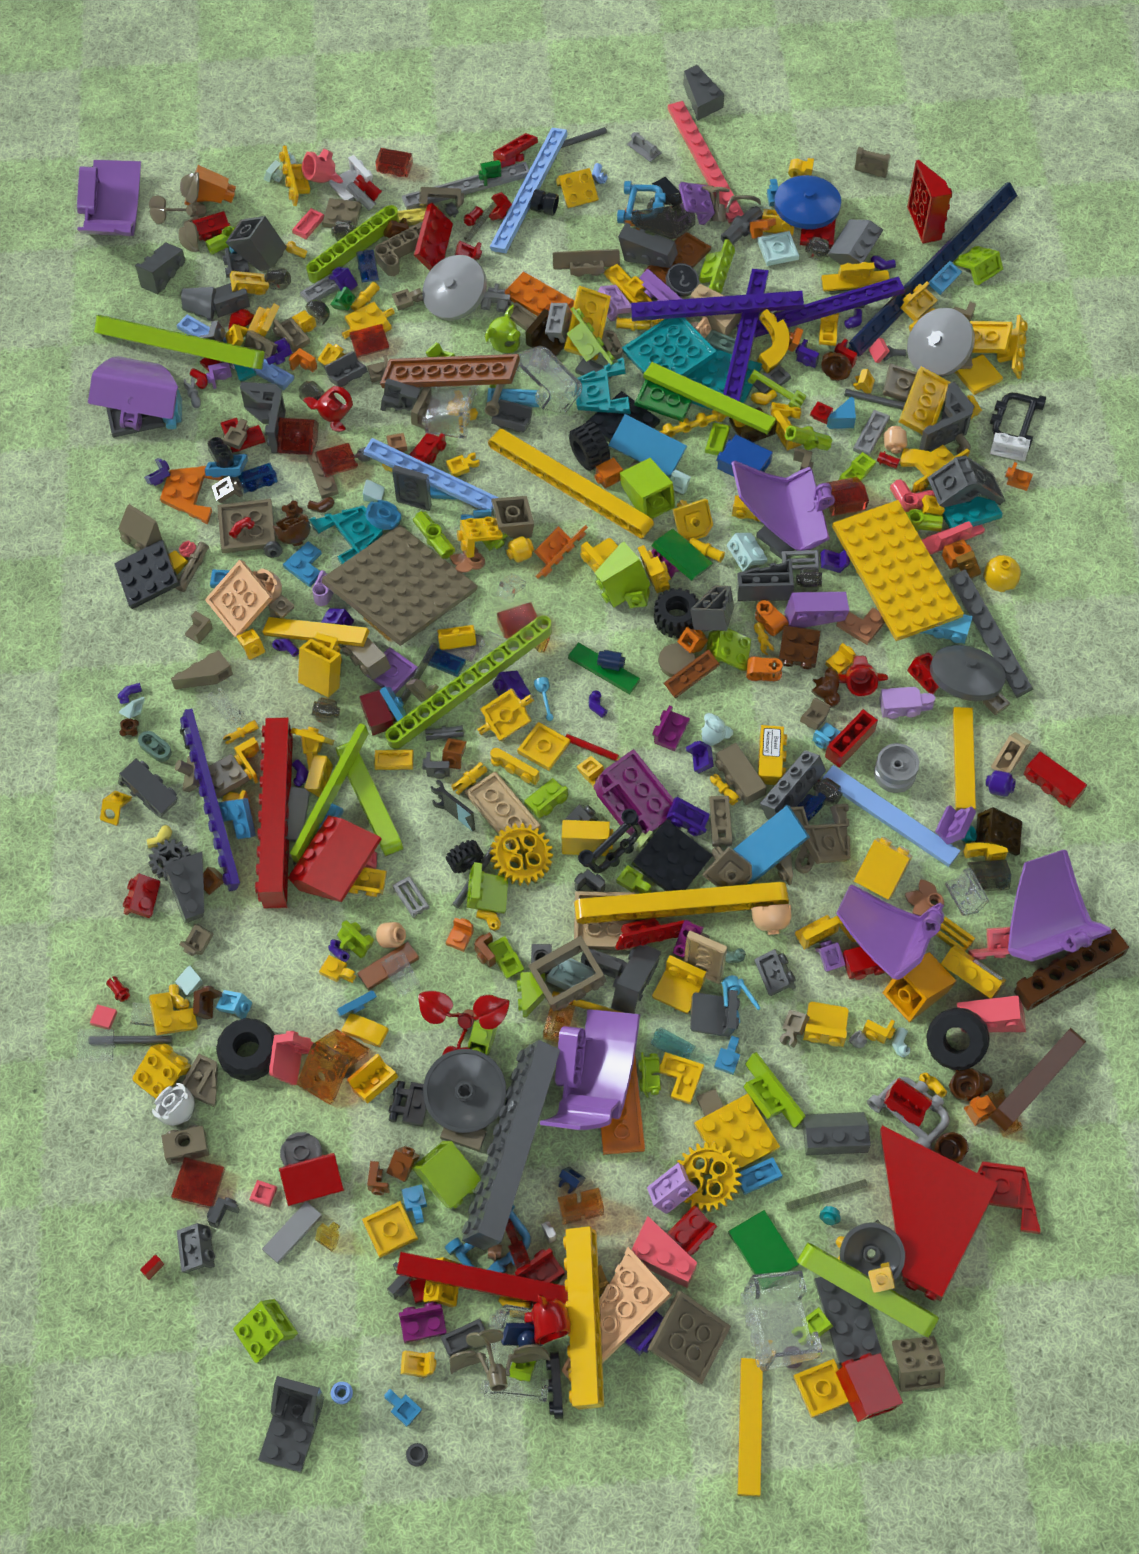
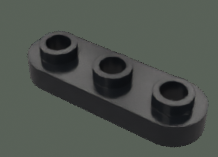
M219 437L211 438L207 443L208 451L215 464L220 468L233 466L234 457L228 446Z
M559 1351L550 1352V1361L546 1360L547 1370H551L552 1379H547L548 1393L553 1392V1401H549L550 1415H554V1419H563Z

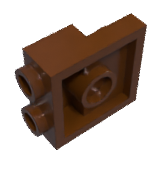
M784 626L779 660H781L783 666L792 667L793 665H798L802 669L807 670L815 668L821 631Z

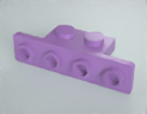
M646 269L639 277L644 282L642 284L646 289L644 292L651 299L653 297L657 301L682 299L649 269Z

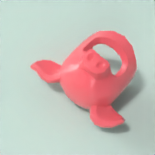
M323 149L318 156L315 152H306L302 162V172L307 180L317 183H326L330 180L337 183L343 182L342 178L335 172V163L332 160L333 153L331 151Z

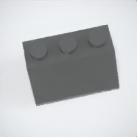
M849 219L827 256L840 265L862 263L880 237L883 229L871 220Z
M864 1112L805 1114L806 1117L802 1124L806 1156L869 1152L871 1146L870 1133Z

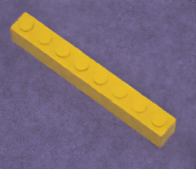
M591 1226L565 1229L566 1236L563 1237V1245L567 1256L564 1258V1267L567 1271L565 1290L568 1292L566 1308L571 1323V1332L568 1334L570 1336V1345L567 1347V1354L571 1361L568 1377L572 1390L569 1391V1400L572 1406L579 1410L604 1407L597 1231Z

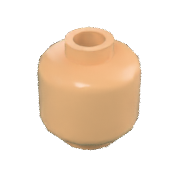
M900 426L889 427L884 433L885 449L893 454L901 453L903 448L907 447L906 431Z
M398 922L380 924L376 931L377 942L383 948L400 947L406 938L405 929Z

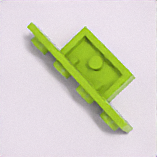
M725 239L721 251L706 255L699 275L701 283L711 282L709 288L720 294L723 291L724 283L735 254V247L729 239Z
M572 307L571 311L580 324L566 334L583 358L588 362L601 352L610 365L614 364V356L610 351H605L603 348L605 344L602 339L595 337L593 334L595 330L589 322L586 324L583 320L585 316L579 308L576 310L575 307Z
M757 1052L753 1053L745 1065L755 1078L746 1082L743 1088L767 1119L782 1113L793 1128L798 1127L806 1117L759 1054Z

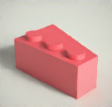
M1018 995L957 1003V1007L966 1008L977 1013L986 1023L988 1032H1026L1024 1008Z
M647 1216L631 1250L650 1271L688 1288L696 1271L697 1262Z

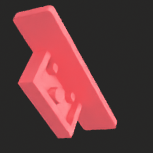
M968 521L954 528H948L922 539V542L929 554L932 555L943 550L945 545L961 539L968 540L984 533L985 529L982 524L973 527Z
M1010 927L986 928L987 948L968 950V954L977 960L986 959V956L1005 958L1007 954H1010L1008 951Z

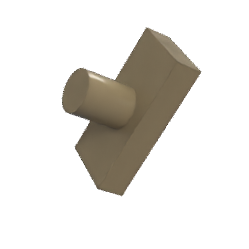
M190 755L187 758V763L178 760L175 765L176 771L185 774L182 790L186 792L193 791L200 784L199 780L195 778L194 762H191Z

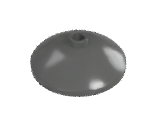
M869 1222L854 1227L846 1234L840 1247V1260L869 1276V1270L881 1268L882 1263L889 1262L895 1280L904 1267L905 1250L899 1236L891 1228L880 1223ZM870 1249L875 1251V1255L872 1257L867 1255Z

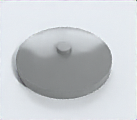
M454 255L441 260L430 270L424 281L422 293L425 306L434 316L446 321L459 320L468 316L479 306L484 298L487 288L486 274L480 264L469 256Z
M939 308L928 312L917 321L908 338L907 351L912 365L917 370L922 366L940 377L956 372L967 362L972 353L975 342L973 326L967 317L955 309Z

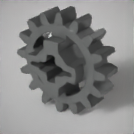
M165 839L163 845L158 842V848H152L153 854H149L151 861L148 863L152 873H157L159 879L164 876L165 881L168 880L164 868L162 869L158 864L164 867L167 863L191 855L188 846H184L182 841L176 844L175 839L171 843H168L167 839Z

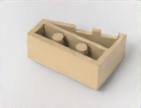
M699 284L692 292L691 299L720 297L724 295ZM742 313L699 317L701 319L707 317L713 330L728 336L739 323Z

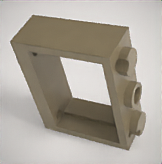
M582 936L528 965L553 1012L566 1008L568 1003L584 998L586 993L591 990H598L607 982ZM583 951L595 974L553 997L541 974Z

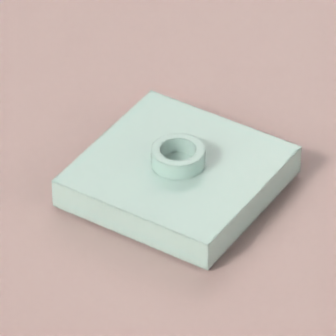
M790 231L757 238L766 266L799 260V254Z

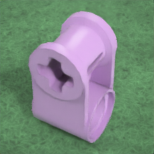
M324 570L320 571L312 588L314 602L318 606L327 605L334 594L322 583V578L327 575Z

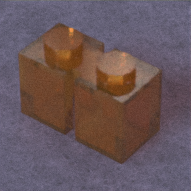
M599 1188L580 1192V1203H577L576 1193L558 1197V1208L562 1224L581 1221V1216H585V1219L604 1215V1205Z

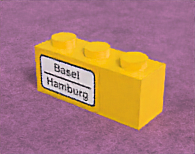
M761 725L758 775L766 785H776L786 773V768L782 767L783 762H786L787 751H783V745H787V734H784L783 726Z
M958 946L951 947L941 962V965L990 999L998 994L1006 982V979Z

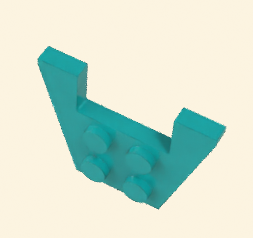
M624 357L618 359L617 363L604 365V369L597 372L591 371L574 379L578 410L631 413L628 397L611 400L608 377L626 374Z
M364 505L342 510V513L332 515L329 513L325 514V517L316 519V517L309 519L310 524L318 534L335 526L351 546V549L337 556L340 564L358 554L383 535V529L373 526L365 516L366 507Z

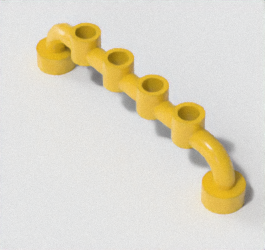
M715 410L709 416H706L705 413H698L695 417L696 420L689 421L688 418H685L684 422L679 421V425L674 427L671 423H667L663 426V430L659 432L672 438L676 433L682 431L688 433L694 427H706L713 421L722 422L728 416ZM733 419L736 427L745 426V424Z

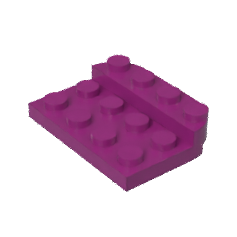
M634 749L606 768L598 776L594 784V790L598 798L621 826L624 823L621 818L622 813L626 809H633L639 816L638 822L644 834H647L649 830L654 831L666 821V816L674 800ZM631 827L626 833L631 836L634 833V829Z

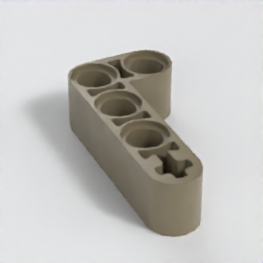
M423 222L408 228L375 247L376 262L388 276L399 274V258L416 249Z

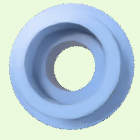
M338 1382L331 1389L332 1400L340 1405L348 1403L353 1396L352 1387L347 1382ZM340 1390L346 1391V1395L344 1397L338 1396V1392Z

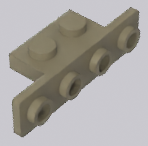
M619 249L553 252V269L570 268V274L574 276H583L584 274L597 276L604 273V267H612L615 264L620 266Z

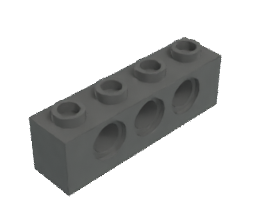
M805 750L761 801L760 805L767 819H771L785 806L796 807L826 772L820 755Z

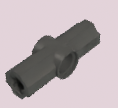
M758 206L751 207L742 216H736L731 226L721 234L723 244L725 239H729L733 245L742 236L746 237L750 233V222L762 219L763 213Z

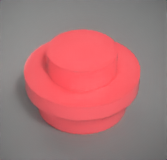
M189 540L183 542L179 547L180 555L189 557L194 553L196 544Z

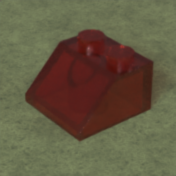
M279 418L277 453L312 455L318 441L319 423L314 419Z
M858 477L827 482L831 485V494L835 498L834 504L829 507L831 517L866 510L869 499L865 485Z

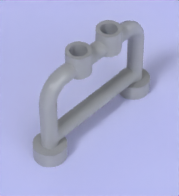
M908 1077L898 1078L931 1099L932 1104L929 1108L941 1116V1122L929 1135L914 1123L907 1122L904 1116L898 1112L891 1111L884 1103L887 1091L897 1079L893 1080L878 1096L872 1095L867 1100L868 1106L876 1113H879L884 1107L888 1109L919 1138L916 1143L932 1150L931 1144L944 1132L950 1122L948 1112L942 1107L944 1100L938 1095L931 1097L927 1093L929 1088L923 1081L916 1083Z

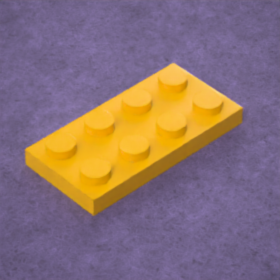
M579 285L573 307L576 310L579 308L585 316L583 320L586 324L589 322L595 330L593 332L595 337L602 339L611 296ZM573 312L568 332L580 324ZM567 335L564 351L582 356ZM599 354L593 357L592 360H597Z
M921 366L917 371L899 423L921 435L927 426L935 425L945 401L948 384L951 382Z

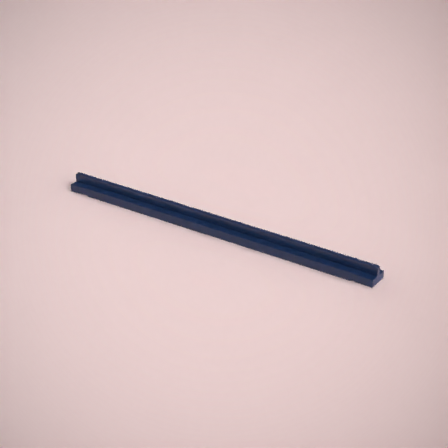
M1010 182L1005 183L904 285L905 291L903 294L893 296L850 340L848 349L858 353L857 356H861L904 312L901 306L906 295L909 293L913 294V290L919 284L923 285L929 282L949 261L953 262L1018 196Z

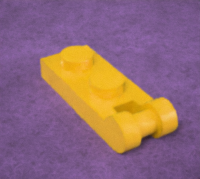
M493 748L490 751L493 766L504 767L508 773H515L526 783L531 782L536 785L540 780L537 769L499 748Z

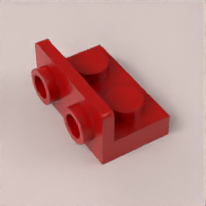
M428 431L409 455L424 463L433 464L437 454L446 447L445 434L441 433L438 437Z
M928 652L915 657L907 671L928 693L935 694L939 686L933 680L930 673L933 656Z
M693 1206L667 1234L691 1256L699 1250V1245L704 1240L712 1237L717 1225L710 1222L697 1206Z

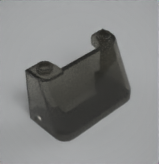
M681 193L666 195L664 207L653 208V202H655V197H653L647 205L648 209L631 212V222L637 228L669 239L679 238L695 225V213L685 210Z

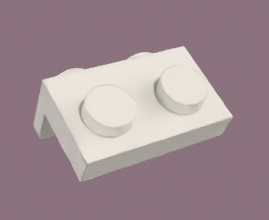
M995 433L990 454L1025 461L1030 440L1024 437L1010 436L1006 433Z

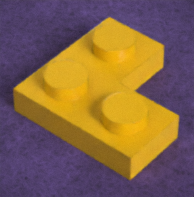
M170 992L149 996L156 1036L197 1029L198 1026L196 1016L193 1014V1008L174 1011Z
M665 1052L660 1064L659 1073L677 1079L671 1094L672 1099L691 1105L704 1069V1064Z

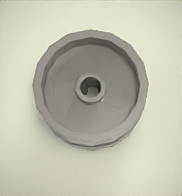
M899 743L889 744L882 748L878 754L874 770V777L878 785L882 789L893 793L905 792L910 789L915 782L919 769L918 755L912 748Z

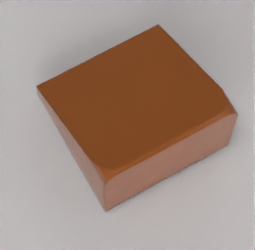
M207 867L203 872L204 890L210 895L224 883L223 875L214 867Z

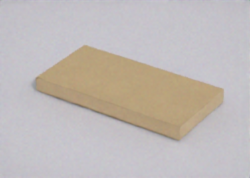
M496 771L464 792L466 797L498 835L500 830L505 831L507 825L512 829L514 823H516L518 828H520L521 823H524L525 828H528L531 824V830L533 831L537 827L541 829L539 822ZM506 844L510 849L513 848V845Z
M689 931L686 938L684 962L706 971L707 980L720 984L723 979L727 946Z

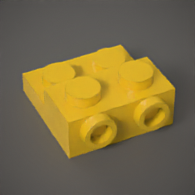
M644 545L638 547L643 566L656 593L669 590L670 585L668 581L671 578L665 562H660L658 556L653 557L651 550L647 551Z

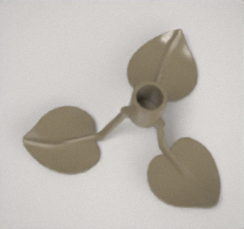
M195 172L185 175L180 182L181 194L183 197H186V202L191 204L186 208H166L165 198L156 195L149 201V212L156 224H162L166 220V211H186L187 215L193 218L183 223L184 227L179 229V241L187 250L199 252L198 231L192 221L206 215V206L203 203L196 202L199 192V173Z
M711 185L702 186L703 190L710 192L715 212L712 216V221L725 222V215L729 213V208L734 200H752L761 205L760 199L755 196L735 195L730 198L725 208V205L719 204V191L730 192V189ZM714 192H716V204H714Z
M489 1329L480 1333H470L466 1336L467 1344L472 1347L487 1346L491 1364L489 1369L485 1362L486 1354L481 1352H459L453 1354L449 1361L451 1374L464 1367L481 1362L487 1374L490 1390L502 1391L508 1387L506 1376H510L511 1362L526 1363L541 1359L550 1361V1356L547 1350L539 1345L521 1346L514 1349V1354H509L505 1369L502 1364H495L490 1344L501 1341L503 1339V1332L497 1329Z

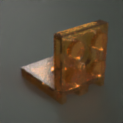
M338 1029L333 1030L312 1044L297 1085L331 1105L335 1101L347 1069L368 1054L369 1048ZM319 1072L324 1074L325 1081L319 1078Z

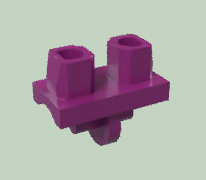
M684 920L673 953L684 958L686 938L689 931L701 935L704 927L693 924L689 920Z

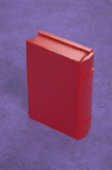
M335 1153L279 1168L288 1206L344 1191Z

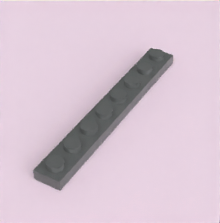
M966 569L950 577L949 579L970 616H973L972 620L991 654L1003 667L1006 680L1016 698L1033 690L1032 685Z

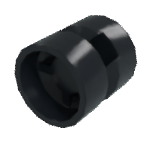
M535 189L531 198L530 209L536 212L543 210L544 214L554 216L559 204V195L551 192L546 194L543 190Z

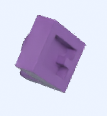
M228 362L208 366L210 373H206L208 383H212L213 389L217 388L215 380H225L232 377Z
M826 940L821 942L819 947L815 948L816 952L820 954L826 972L845 966L838 942Z

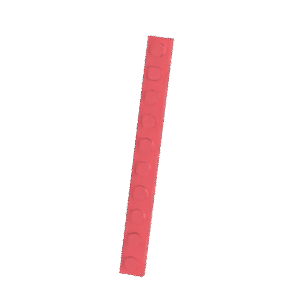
M679 101L669 104L668 111L708 185L730 189L684 102ZM731 189L730 192L719 191V204L725 205V208L730 198L734 196ZM737 200L732 201L729 213L725 215L728 223H731L736 216L744 214Z

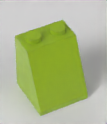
M651 458L620 472L621 486L637 510L654 519L675 508L673 482Z
M622 542L595 571L597 578L595 583L600 591H603L601 596L605 603L609 602L613 608L626 601L625 593L643 591L651 586L640 559L625 542Z
M442 1141L412 1167V1170L446 1208L453 1207L455 1209L464 1202L462 1198L468 1193L470 1195L475 1193L476 1185L481 1181L479 1175L452 1141Z

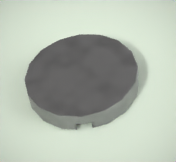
M297 1132L290 1135L280 1149V1158L284 1166L322 1156V1148L318 1139L306 1132Z

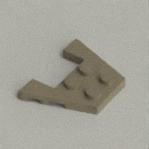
M835 804L830 807L835 824L809 825L803 806L790 807L810 836L804 844L816 864L845 862L851 859L850 836H847L849 819H847L846 812L849 811L848 804Z

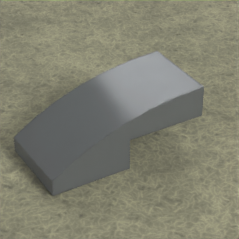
M780 365L768 374L766 372L763 373L764 376L780 386L791 379L790 374ZM756 380L753 384L764 394L773 390L759 380Z
M763 526L757 532L756 537L770 547V551L780 559H782V551L795 550L766 526Z

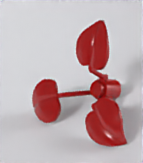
M425 991L418 996L421 1015L427 1022L440 1024L445 1021L446 1016L457 1017L459 1026L463 1028L457 1047H446L442 1055L458 1049H469L467 1047L461 1048V1044L468 1028L474 1024V1021L479 1020L480 1026L484 1029H494L505 1019L510 1004L508 999L493 995H483L475 1001L473 1010L467 1009L462 1013H449L453 1008V1001L445 993Z

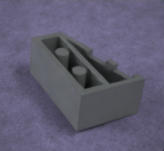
M698 65L684 71L683 85L692 104L697 121L724 107V93Z
M625 223L618 236L625 261L671 268L678 254L675 241L657 234L652 236L645 233V230L642 228L637 230L631 228V224Z
M165 242L154 251V255L145 257L142 264L137 263L135 267L141 288L155 294H159L161 290H164L168 281L174 278L176 271L185 263L183 249Z
M791 558L777 565L776 563H771L766 568L760 569L757 567L737 573V601L789 600L794 591Z
M713 586L690 609L694 630H702L704 632L728 630L734 609L731 586Z
M135 758L119 773L118 784L120 786L125 784L131 790L130 794L142 800L143 805L159 818L177 803L176 792L170 787L167 788L160 776L157 774L153 775L149 771V766L144 761H139Z
M201 851L164 865V872L184 924L204 916L203 853Z
M647 945L637 946L636 949L632 948L628 957L629 962H624L620 972L622 973L621 976L617 975L613 983L615 992L611 1005L612 1009L635 1014L638 1000L641 1001L642 993L646 985H649L658 966L661 951Z

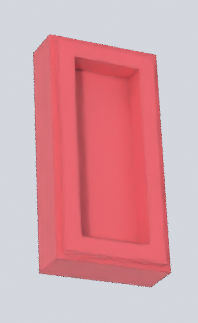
M310 208L292 229L293 234L307 239L323 221L324 214Z

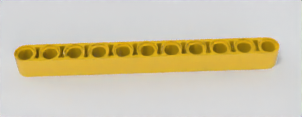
M498 429L488 440L489 447L635 536L641 539L644 538L654 526L653 520L646 514L504 429Z
M771 882L583 898L576 900L574 907L577 923L590 924L751 910L754 907L789 904L786 883Z

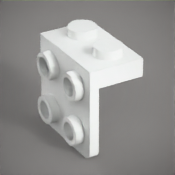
M354 155L348 157L350 170L339 175L343 182L329 181V185L342 200L351 201L355 199L346 190V186L350 182H354L358 175L363 176L366 183L369 180L372 182L373 179L371 171L367 170L363 162Z

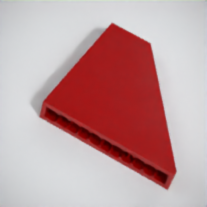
M882 1125L880 1137L894 1231L902 1241L905 1250V1263L901 1271L902 1281L905 1282L904 1285L913 1291L918 1289L924 1292V1296L928 1299L942 1301L997 1190L998 1183Z

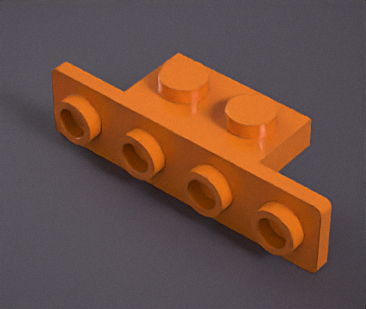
M587 525L579 529L572 538L558 526L534 550V553L546 564L536 575L537 579L542 575L546 577L552 571L550 567L553 564L557 565L564 558L562 554L565 551L569 553L575 547L573 543L576 540L580 541L586 535L584 531L588 528Z

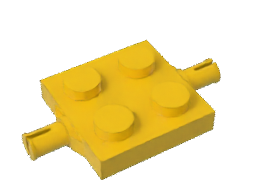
M372 302L345 316V321L350 329L342 332V336L346 339L354 335L364 344L392 329V325L387 320V317L395 314L392 307L383 312L375 302Z
M509 689L480 708L485 716L486 724L477 728L480 731L479 734L483 735L491 730L495 733L498 740L502 741L530 723L532 720L525 706L535 701L533 696L530 694L521 700L513 689Z

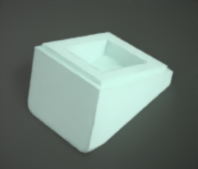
M366 480L363 489V500L368 502L382 500L385 487Z
M141 697L131 701L119 713L129 719L141 714L145 698Z
M188 966L175 981L187 997L203 985L201 978L191 966Z

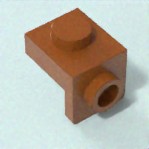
M490 932L479 936L474 943L478 960L483 965L486 963L489 968L496 964L495 955L487 947L488 944L493 942Z
M407 1146L396 1149L386 1173L403 1182L407 1181L414 1162L419 1159L420 1155L416 1154L414 1149Z

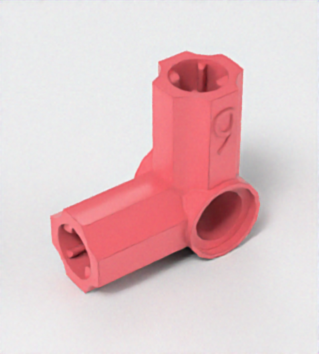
M901 479L896 480L890 485L891 492L896 500H899L905 512H909L912 509H922L924 506L922 502L924 495L935 496L933 490L917 494L912 493L905 481Z

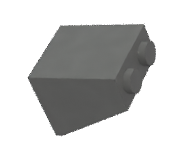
M266 216L241 219L226 241L228 246L259 271L272 270L287 247Z

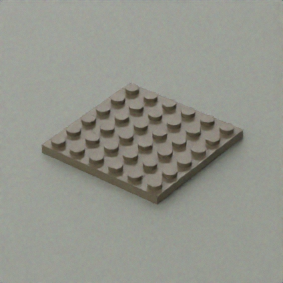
M401 525L392 529L322 578V583L399 646L406 643L465 600L478 587V585L461 572H458L455 567L442 559Z

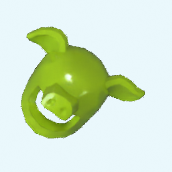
M513 304L507 309L505 316L498 317L490 323L484 336L486 342L490 339L493 348L501 353H513L520 347L519 337L521 334L517 330L515 322L510 318L514 310ZM507 341H515V343L509 347L505 345V342Z

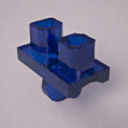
M374 250L356 252L362 283L378 281L379 277Z

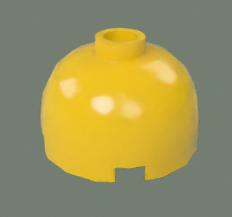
M998 555L987 563L983 577L988 587L995 591L1005 592L1006 590L1014 589L1018 585L1021 570L1019 564L1012 557Z

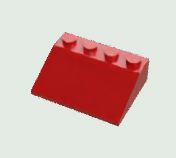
M916 160L907 208L922 244L942 240V235L945 232V222H947V212L950 209L952 189L948 187L947 182L923 162Z
M328 815L288 876V879L301 892L343 902L382 839L351 822Z

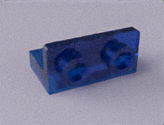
M271 463L243 471L241 475L237 476L244 493L254 492L259 488L272 486L278 482L276 472L273 470Z
M821 792L816 797L808 794L796 807H804L809 822L824 807L826 796Z

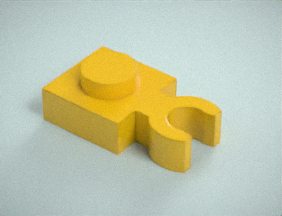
M771 403V415L772 412L779 410L782 416L784 415L786 418L791 416L792 418L800 419L801 408L789 407V405L781 403Z
M470 453L467 458L460 455L447 460L446 465L452 476L458 477L470 472L469 467H478L480 462L479 459L472 461L476 459V454Z

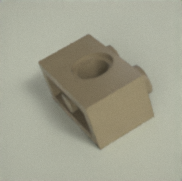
M192 1125L185 1130H171L161 1135L164 1156L168 1165L210 1155L206 1132L203 1126ZM183 1141H190L189 1145L185 1147L180 1146Z

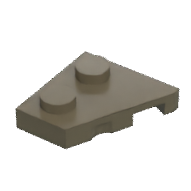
M198 1054L182 1082L195 1099L214 1108L216 1106L217 1061Z

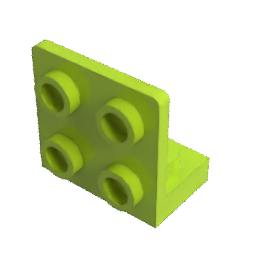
M980 246L972 247L970 251L960 255L953 261V264L956 266L971 269L975 285L982 284L1004 270L1000 252Z
M729 628L727 631L713 630L709 633L706 651L709 649L718 662L723 661L741 671H746L751 639Z
M474 862L469 872L467 908L504 914L507 904L508 879L504 881L505 876L484 873L482 871V863Z
M276 1299L260 1301L233 1328L255 1363H259L281 1341L293 1339L298 1334Z

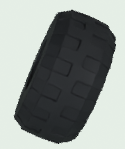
M960 1007L947 1009L939 1013L929 1025L926 1036L928 1050L933 1059L943 1067L950 1070L969 1069L978 1064L987 1053L990 1040L988 1027L977 1013L969 1009ZM951 1028L965 1030L970 1038L969 1047L963 1050L952 1048L946 1039L947 1031Z
M243 1018L232 1022L219 1035L216 1046L218 1061L230 1077L240 1081H254L269 1073L275 1035L270 1026L258 1019ZM254 1042L259 1045L258 1050L251 1056L241 1057L237 1055L239 1047L244 1043Z

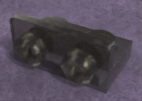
M1007 860L967 862V870L971 879V892L1010 889L1012 874Z

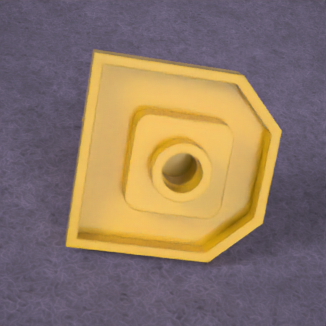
M705 498L690 504L680 500L677 503L678 508L672 509L678 533L689 541L693 537L699 539L707 536L713 526L708 500Z
M308 726L307 730L292 728L290 733L301 736L303 754L307 756L308 770H310L313 757L320 753L322 744L333 745L335 740L324 737L323 734L318 733L319 729Z

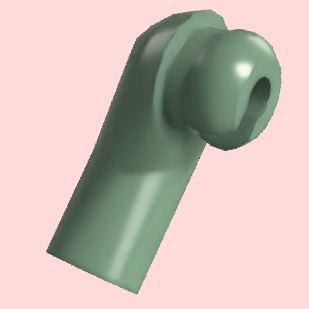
M738 948L733 952L727 950L725 961L727 963H740L745 959L746 952L742 948Z

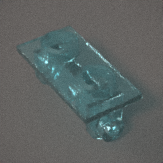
M662 1027L656 1029L654 1038L650 1043L664 1052L686 1059L690 1058L696 1047Z

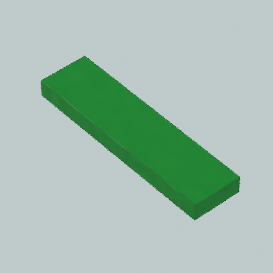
M578 642L569 653L568 659L630 695L640 682V678L624 668H620V671L601 668V666L597 665L599 654Z

